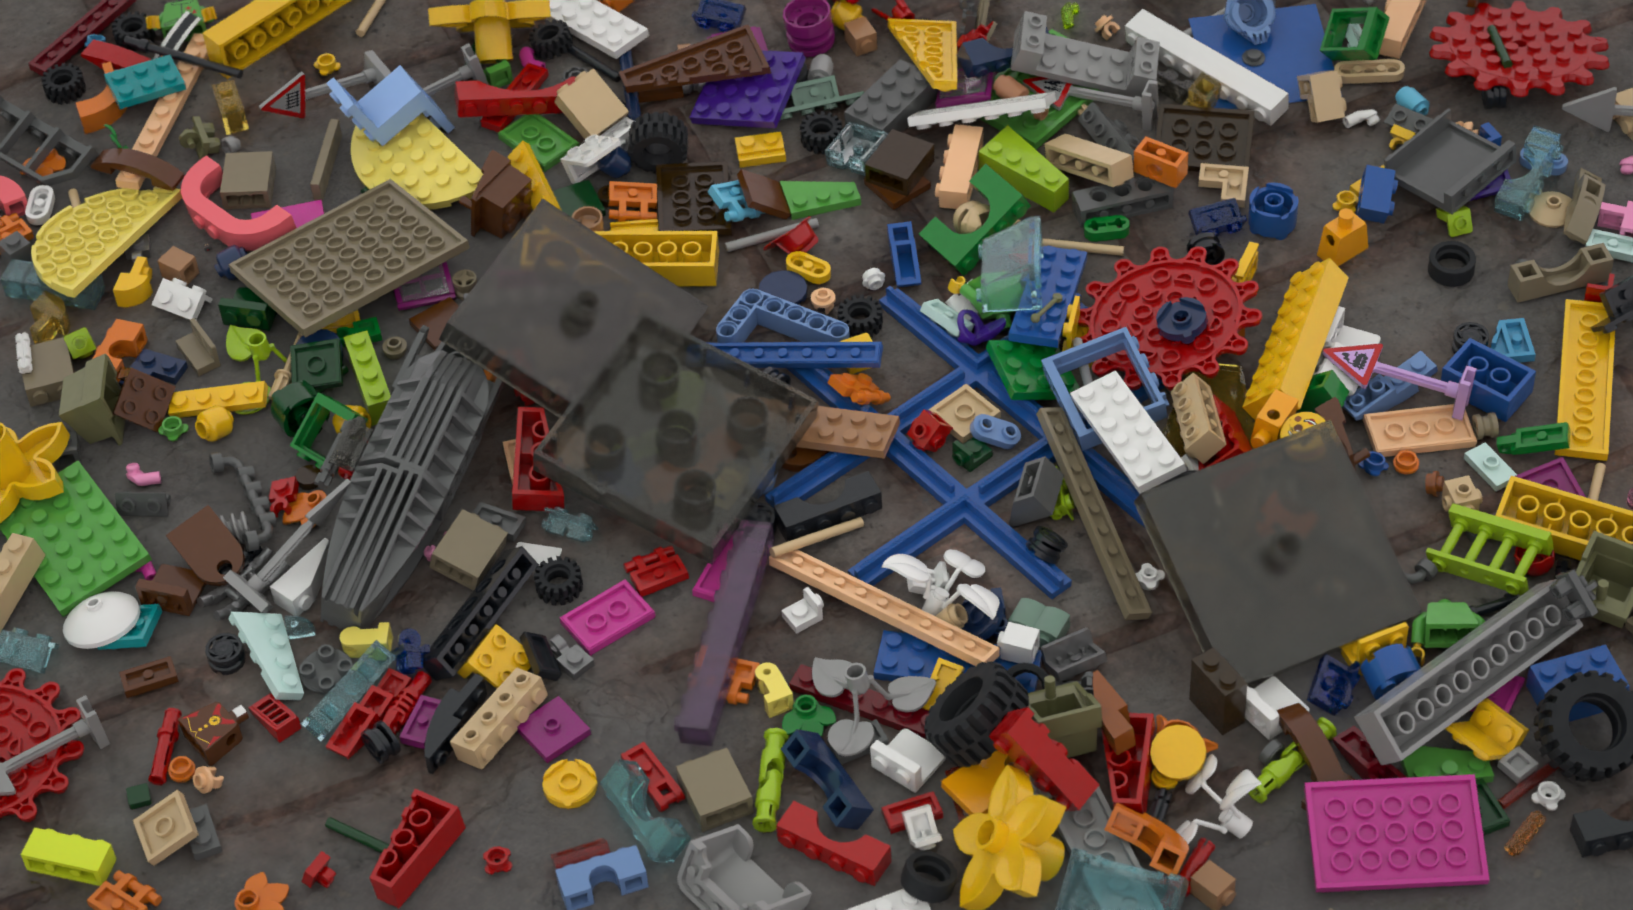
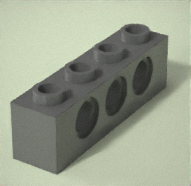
M1145 176L1131 178L1120 186L1111 187L1104 184L1073 191L1072 210L1080 227L1084 228V223L1091 218L1122 215L1129 218L1173 208L1174 190L1171 186Z

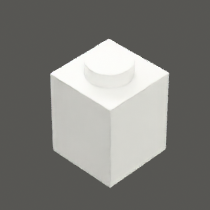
M1008 622L1005 632L1001 631L997 640V647H1000V659L1019 664H1033L1040 647V629Z

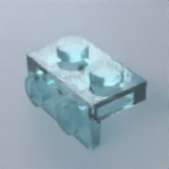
M13 627L12 632L2 629L0 634V662L45 674L52 648L58 650L59 644L51 642L52 637L36 633L34 638L27 636L29 631Z

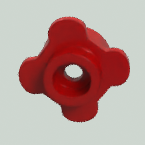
M495 846L483 854V859L486 861L485 872L489 875L501 871L509 872L512 869V863L509 862L510 850Z

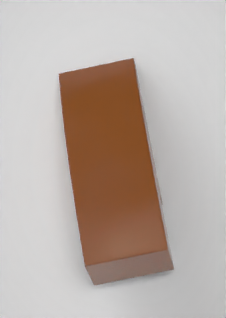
M1098 670L1094 671V697L1102 707L1101 729L1116 755H1119L1136 745L1133 727L1129 724L1128 706Z

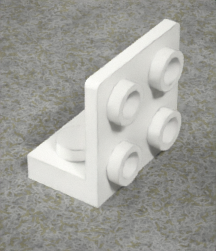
M1275 676L1270 677L1255 688L1247 686L1245 718L1269 741L1283 732L1279 725L1278 709L1300 703L1308 712L1310 708Z

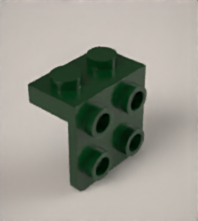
M245 287L238 288L233 299L221 298L218 304L223 325L270 331L277 312L250 288Z

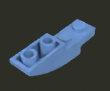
M1419 351L1397 367L1427 377H1431L1438 372L1437 365L1422 351ZM1378 374L1369 380L1366 389L1360 387L1354 395L1346 397L1343 408L1355 420H1361L1364 414L1385 412L1419 392L1418 385L1388 376L1383 377L1381 374Z

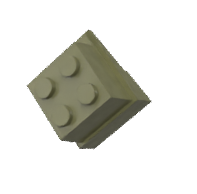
M107 354L87 361L84 368L63 378L59 416L89 444L113 437L118 446L123 443L125 419L113 415V410L120 394L121 386L116 379L117 371Z
M1594 531L1582 555L1576 574L1578 576L1583 574L1587 582L1596 580L1598 584L1592 590L1596 596V599L1592 602L1598 613L1591 617L1623 628L1633 608V545Z
M1046 676L1044 678L1045 689L1028 693V707L1034 713L1032 720L1038 724L1043 723L1050 730L1048 737L1065 746L1068 750L1067 758L1096 751L1097 728L1102 727V707L1091 693L1088 694L1078 681L1056 686L1055 677Z

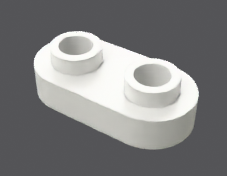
M40 185L30 192L25 214L28 222L32 225H42L51 217L55 195L50 186Z

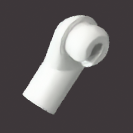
M1373 109L1360 110L1343 117V124L1346 128H1350L1367 120V124L1373 126L1380 121V118L1377 116L1378 112Z

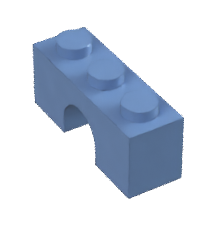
M636 845L623 847L615 852L594 856L589 860L568 864L555 870L558 887L566 910H577L593 905L592 890L600 882L609 881L615 883L619 887L621 895L648 888L646 870Z

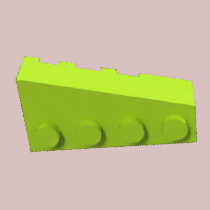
M1008 125L978 151L979 170L987 164L1024 197L1042 207L1055 212L1069 199V178Z

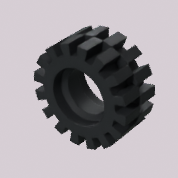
M135 11V14L127 12V16L122 14L120 15L121 19H115V23L112 24V31L117 46L128 50L132 49V51L136 52L137 48L124 44L126 36L155 41V30L147 29L146 13L142 12L139 14V11Z
M552 19V22L547 20L543 25L540 23L538 24L539 28L534 27L532 29L533 32L529 34V41L535 55L538 58L542 57L544 60L548 57L549 59H554L556 55L557 58L560 57V53H567V49H571V44H573V38L567 23L560 19L558 22L556 19Z
M62 63L61 67H58V64H56L54 69L48 68V73L44 72L43 77H41L45 96L52 103L57 101L58 104H62L65 101L66 104H69V100L75 102L77 101L76 97L81 98L83 96L82 93L86 91V84L81 69L79 70L77 65L74 67L71 63L66 66V63Z
M821 111V115H818L817 112H814L813 117L807 115L806 119L801 121V143L804 148L807 147V151L811 152L814 150V154L822 151V154H826V150H829L838 139H840V144H842V122L838 116L835 115L833 117V113L829 112L825 115V111ZM821 131L827 132L825 134H816Z
M853 295L851 300L846 298L844 303H840L838 320L849 326V336L852 335L854 337L868 333L873 338V333L877 335L879 329H882L881 304H878V300L874 299L872 301L871 296L865 299L864 295H860V298H856ZM858 315L868 317L862 320L853 319V317Z
M556 556L557 560L554 561L550 557L547 558L548 563L543 560L540 563L541 567L537 566L535 569L534 581L538 597L540 599L543 598L546 604L551 600V605L556 606L557 602H560L561 606L565 605V600L571 603L573 602V596L578 598L580 596L579 592L583 590L580 566L577 565L575 560L570 562V558L566 556L564 560L561 559V556ZM557 577H564L568 579L566 582L562 584L549 583L552 579Z

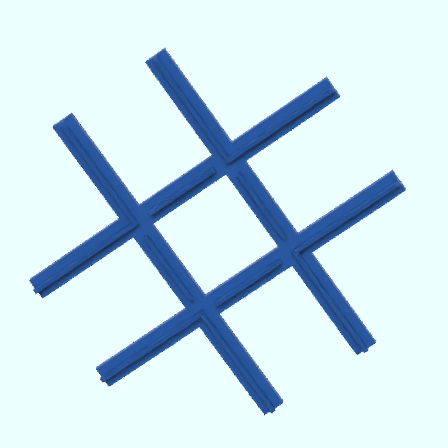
M887 287L886 296L879 299L882 309L955 369L887 414L899 416L900 425L886 456L943 505L850 568L848 574L874 586L894 572V570L882 568L887 558L895 554H906L915 558L965 524L1050 599H1054L1072 586V580L1056 565L1034 555V549L1032 548L1030 551L1026 547L1027 540L988 508L1018 487L1026 462L1044 456L1052 463L1056 462L1036 415L1038 410L1043 407L1035 400H1011L987 349L978 354L966 343L958 342V337L948 334L944 327L934 323L927 315L920 311L921 306L898 288ZM1076 293L1075 296H1080V309L1088 308L1081 302V295ZM1009 334L1001 340H1009ZM786 368L832 408L878 413L869 404L859 405L856 402H852L851 397H843L827 382L833 373L827 368ZM1157 378L1159 382L1158 389L1160 391L1164 388V385L1162 380ZM965 384L969 385L972 389L977 387L1039 439L967 489L925 452L917 449L912 444V441L905 436L911 428L914 419L919 417L924 409L929 411L930 408ZM1143 385L1140 389L1131 391L1140 404L1149 398ZM1080 412L1079 415L1086 429L1092 428ZM1093 448L1082 451L1097 488L1148 531H1151L1161 523L1157 511V502L1146 492L1139 494L1129 478ZM830 451L766 494L765 500L773 508L774 505L796 497L805 501L870 457Z

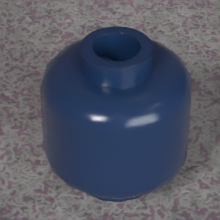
M618 146L599 159L597 167L600 171L614 179L620 178L631 170V156H628V151Z
M231 245L216 255L217 263L214 267L220 277L226 276L231 281L237 279L230 272L228 264L248 254L243 246L239 248L237 245Z

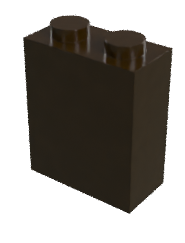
M892 129L865 163V182L908 197L935 161L934 144Z
M1214 647L1191 660L1189 700L1222 736L1245 723L1248 683Z

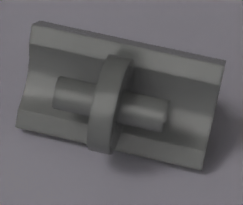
M1574 569L1565 573L1561 572L1555 576L1557 580L1549 589L1556 599L1563 598L1564 596L1568 597L1571 604L1563 608V613L1568 621L1591 617L1598 613L1592 602L1596 599L1592 591L1598 586L1596 580L1587 582L1584 575L1578 576Z

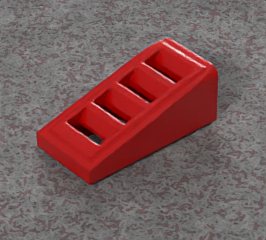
M271 693L248 707L254 717L279 743L301 729L299 718L281 701L276 700ZM275 708L274 711H272V712L269 713L268 715H265L266 713H268L269 711H271L272 709Z

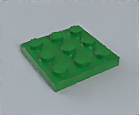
M1009 340L988 341L986 349L1011 400L1056 399L1044 375L1041 360L1060 353L1059 347L1054 348ZM1071 371L1060 374L1069 394L1080 388Z

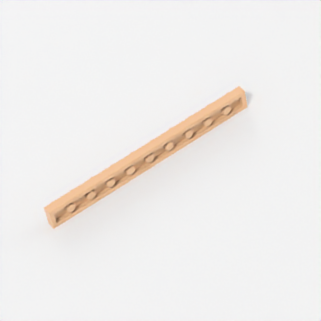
M194 33L184 53L208 60L203 34ZM182 61L178 62L176 67L185 81L186 90L158 99L132 148L133 150L157 157L201 74L202 67ZM120 171L115 181L119 188L139 190L146 177Z
M798 549L774 558L771 555L769 556L770 566L974 666L982 662H993L1000 656L999 647Z

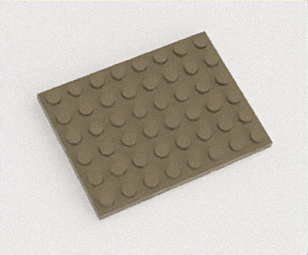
M389 179L228 265L231 273L304 337H307L349 313L358 310L360 307L377 300L384 294L397 289L408 281L419 277L430 269L439 266L454 256H458L470 247L466 238L392 179Z

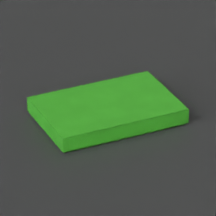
M540 114L524 115L498 133L499 139L512 149H515L522 141L528 143L544 172L561 161L560 159L567 155L568 150L579 146L578 141Z

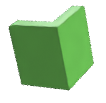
M496 59L497 64L483 70L487 82L491 86L500 88L513 81L511 66L506 59Z

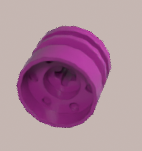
M792 0L786 5L783 10V20L788 46L792 52H803L805 57H812L823 54L832 48L835 42V32L830 5L826 0Z

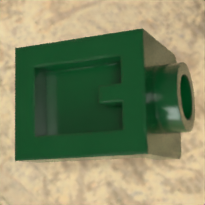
M974 437L964 444L958 440L952 443V458L958 466H963L969 472H972L993 457V450Z

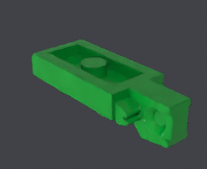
M1567 422L1518 428L1511 435L1497 437L1496 445L1499 453L1512 455L1570 448V427Z

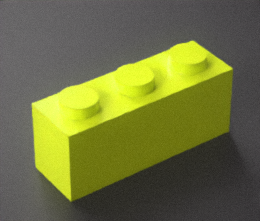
M34 828L21 853L28 871L101 886L107 881L117 860L112 845L104 840L95 841L83 838L77 834H62L53 829Z

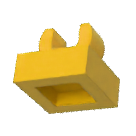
M1394 124L1390 131L1393 139L1390 141L1389 147L1394 151L1396 145L1410 140L1416 133Z

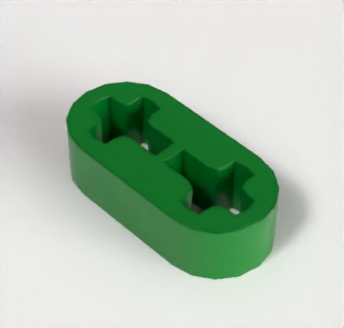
M1122 215L1088 219L1084 223V237L1092 242L1125 238L1129 234L1130 221Z

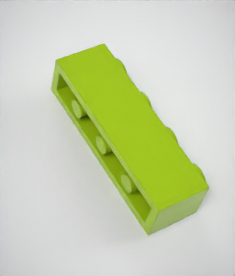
M363 331L343 338L351 368L366 410L371 416V424L373 426L377 425L391 395L368 331Z

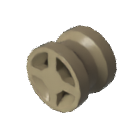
M464 269L453 275L452 280L457 298L464 300L463 294L479 291L476 274L473 271Z
M1490 412L1486 416H1481L1480 414L1472 416V428L1477 440L1483 439L1484 436L1498 437L1499 425L1495 412Z

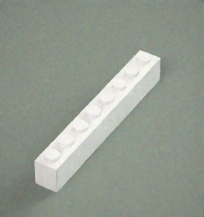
M1144 9L1125 25L1126 41L1131 46H1133L1137 37L1160 42L1159 61L1163 62L1167 67L1180 72L1184 77L1197 82L1204 89H1210L1217 93L1221 99L1230 101L1240 110L1255 111V118L1271 126L1289 109L1287 92Z

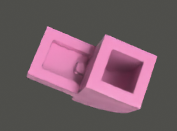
M1628 200L1627 207L1602 202L1597 226L1619 230V235L1633 237V202Z

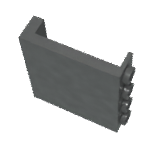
M1448 108L1442 114L1436 116L1426 127L1420 129L1410 140L1404 142L1395 152L1388 155L1384 160V166L1386 169L1395 170L1394 179L1398 180L1399 186L1446 212L1454 214L1516 162V144L1507 140L1503 145L1498 146L1451 121V109Z

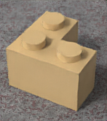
M1337 70L1297 76L1300 98L1308 100L1311 122H1323L1345 117L1344 112L1347 106L1345 99L1341 96L1340 88H1342L1343 83Z

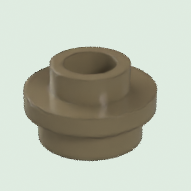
M401 337L388 338L382 345L383 352L390 359H400L406 353L407 342Z

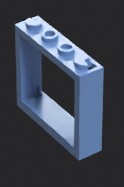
M1127 327L1041 360L1044 375L1059 406L1063 408L1082 451L1103 442L1093 428L1086 429L1060 374L1125 350L1152 404L1143 408L1154 422L1168 417L1166 407L1169 406V403L1166 399L1165 392L1160 393L1157 376L1154 372H1149L1148 359L1144 353H1139L1138 349L1140 346L1138 340L1134 336L1131 337Z

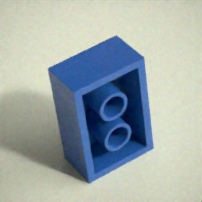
M1471 338L1465 342L1442 368L1441 381L1459 383L1466 366L1477 368L1469 404L1486 413L1495 412L1497 418L1504 422L1508 421L1533 392L1536 375L1535 370Z
M1602 645L1530 665L1526 687L1538 706L1539 702L1545 698L1544 695L1549 689L1563 679L1578 672L1584 674L1592 670L1598 671L1599 675L1607 672L1613 674L1614 681L1622 679L1626 683L1628 682L1607 646ZM1629 684L1625 687L1628 691L1630 688ZM1579 702L1571 708L1569 722L1603 713V711L1591 703Z

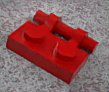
M672 545L665 548L660 546L653 549L652 553L642 557L637 555L632 557L631 561L623 564L625 572H630V579L641 597L689 579L688 571L679 555H675Z

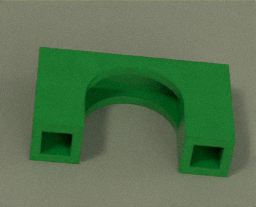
M987 164L969 180L977 192L990 203V212L986 222L972 233L958 234L950 230L937 217H934L919 233L932 249L963 276L975 267L976 263L993 248V245L1003 235L1008 233L1010 227L1019 218L1023 217L1031 206L1020 192Z

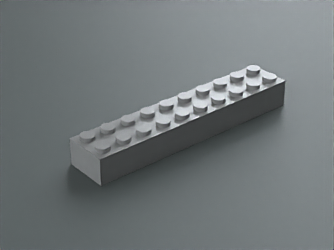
M1557 579L1532 587L1354 716L1381 765L1402 761L1583 627L1580 619L1573 621L1566 619L1563 608L1571 604L1568 597L1564 596L1563 598L1556 599L1550 591L1549 587Z

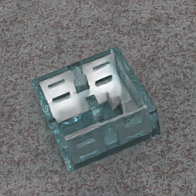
M848 122L825 149L827 165L840 169L851 168V172L865 176V163L889 133Z

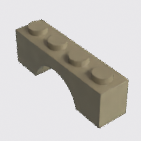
M1600 243L1580 248L1570 261L1555 268H1541L1534 259L1513 264L1510 266L1508 287L1517 303L1585 287L1587 283L1597 284L1609 280L1614 259L1605 244Z

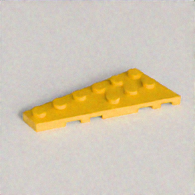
M888 19L887 27L932 88L944 92L957 90L956 21Z

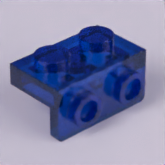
M701 0L698 11H693L692 17L696 25L703 29L711 27L718 29L720 32H728L741 27L746 7L745 5L723 0Z
M1235 198L1191 209L1188 212L1196 235L1212 232L1218 237L1220 233L1227 231L1229 234L1236 233L1242 230L1247 221L1246 215H1241Z
M1327 654L1323 655L1320 658L1306 700L1333 716L1342 709L1346 710L1354 697L1351 694L1352 689L1360 679L1358 671L1361 663L1355 661L1348 667Z

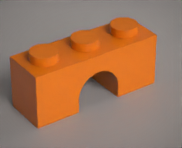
M116 319L112 327L107 330L103 342L96 349L92 359L107 354L117 371L116 379L118 383L120 381L118 379L120 370L125 368L123 360L120 358H137L148 342L144 325Z

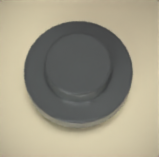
M1249 49L1243 53L1242 60L1248 66H1260L1265 61V54L1257 49Z

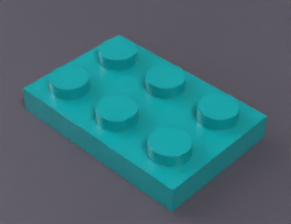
M170 54L104 74L105 81L120 109L186 90L185 81Z

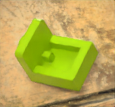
M1463 205L1454 214H1450L1441 208H1436L1437 218L1447 223L1449 236L1455 237L1473 231L1470 208Z
M86 327L64 336L73 359L78 357L80 359L86 358L93 354V350H96L95 342Z

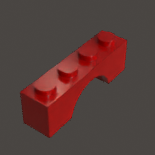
M796 801L792 802L776 825L778 841L783 846L789 849L794 848L812 860L826 863L835 871H843L861 883L866 882L875 887L892 862L891 846L869 835H865L852 842L830 840L819 830L818 812Z

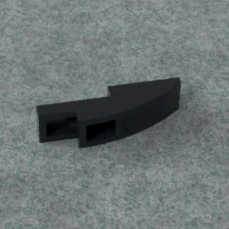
M475 673L460 692L450 688L435 710L425 741V760L429 773L434 774L439 766L441 767L445 764L448 755L453 751L450 741L461 730L462 724L469 720L473 710L486 699L487 690L484 677Z

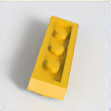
M265 381L174 392L169 404L168 414L179 418L197 416L200 412L218 405L228 411L266 407L268 385Z

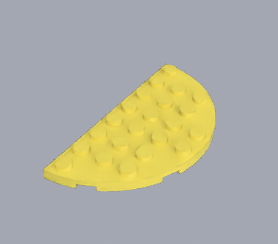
M422 113L384 146L377 140L372 142L363 132L366 130L365 128L360 130L355 126L351 140V159L357 176L364 187L366 186L370 190L392 179L429 210L450 207L452 202L459 201L463 195L469 199L472 198L483 173Z
M155 186L153 190L115 189L84 198L85 203L74 208L69 205L59 211L41 227L36 234L37 240L31 248L32 261L38 277L53 290L67 297L75 298L182 199L181 189L175 188L174 191H169Z

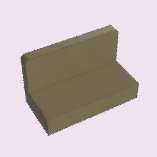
M192 318L190 319V324L193 332L175 342L177 348L196 374L201 376L221 365L214 343L196 319Z

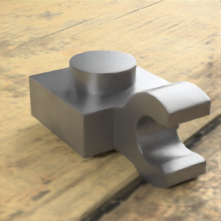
M149 234L142 235L125 251L127 260L132 259L135 263L137 256L151 257Z
M559 634L549 640L554 645L551 647L552 652L558 656L556 659L558 666L574 681L595 666L594 659L577 644L570 648Z

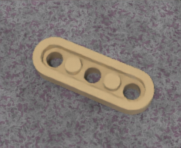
M1396 59L1341 61L1335 65L1334 70H1337V73L1340 74L1343 84L1397 82L1404 77L1405 66Z

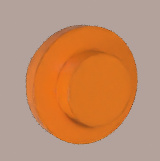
M1403 450L1394 457L1393 467L1401 474H1413L1419 468V459L1414 452Z
M178 756L170 762L168 774L175 782H186L194 776L196 767L194 762L188 757Z

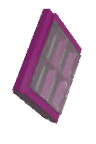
M957 69V90L946 92L938 90L936 108L991 100L995 72L988 73L979 78H967L963 69Z
M447 261L393 290L398 311L436 304L448 297L456 300Z

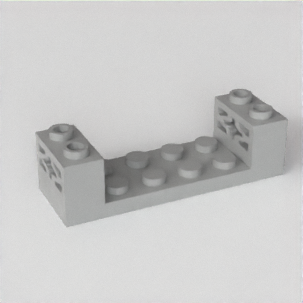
M1024 11L1015 30L1010 70L1129 97H1141L1148 80L1156 81L1160 44L1158 41L1137 37L1130 51L1126 52L1045 33L1047 16Z

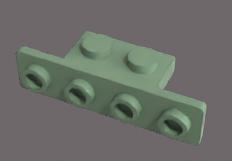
M835 75L796 83L791 92L793 107L785 108L779 121L793 118L792 114L801 112L802 116L813 114L816 108L824 107V111L838 108L837 104L846 102L847 106L852 105L864 94V91L839 96Z

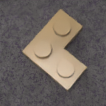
M1201 163L1198 187L1221 188L1220 206L1245 207L1249 167Z

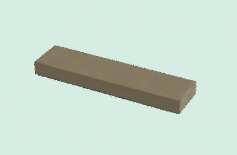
M331 119L329 121L310 183L315 201L322 200L323 202L340 146L342 132L339 119Z

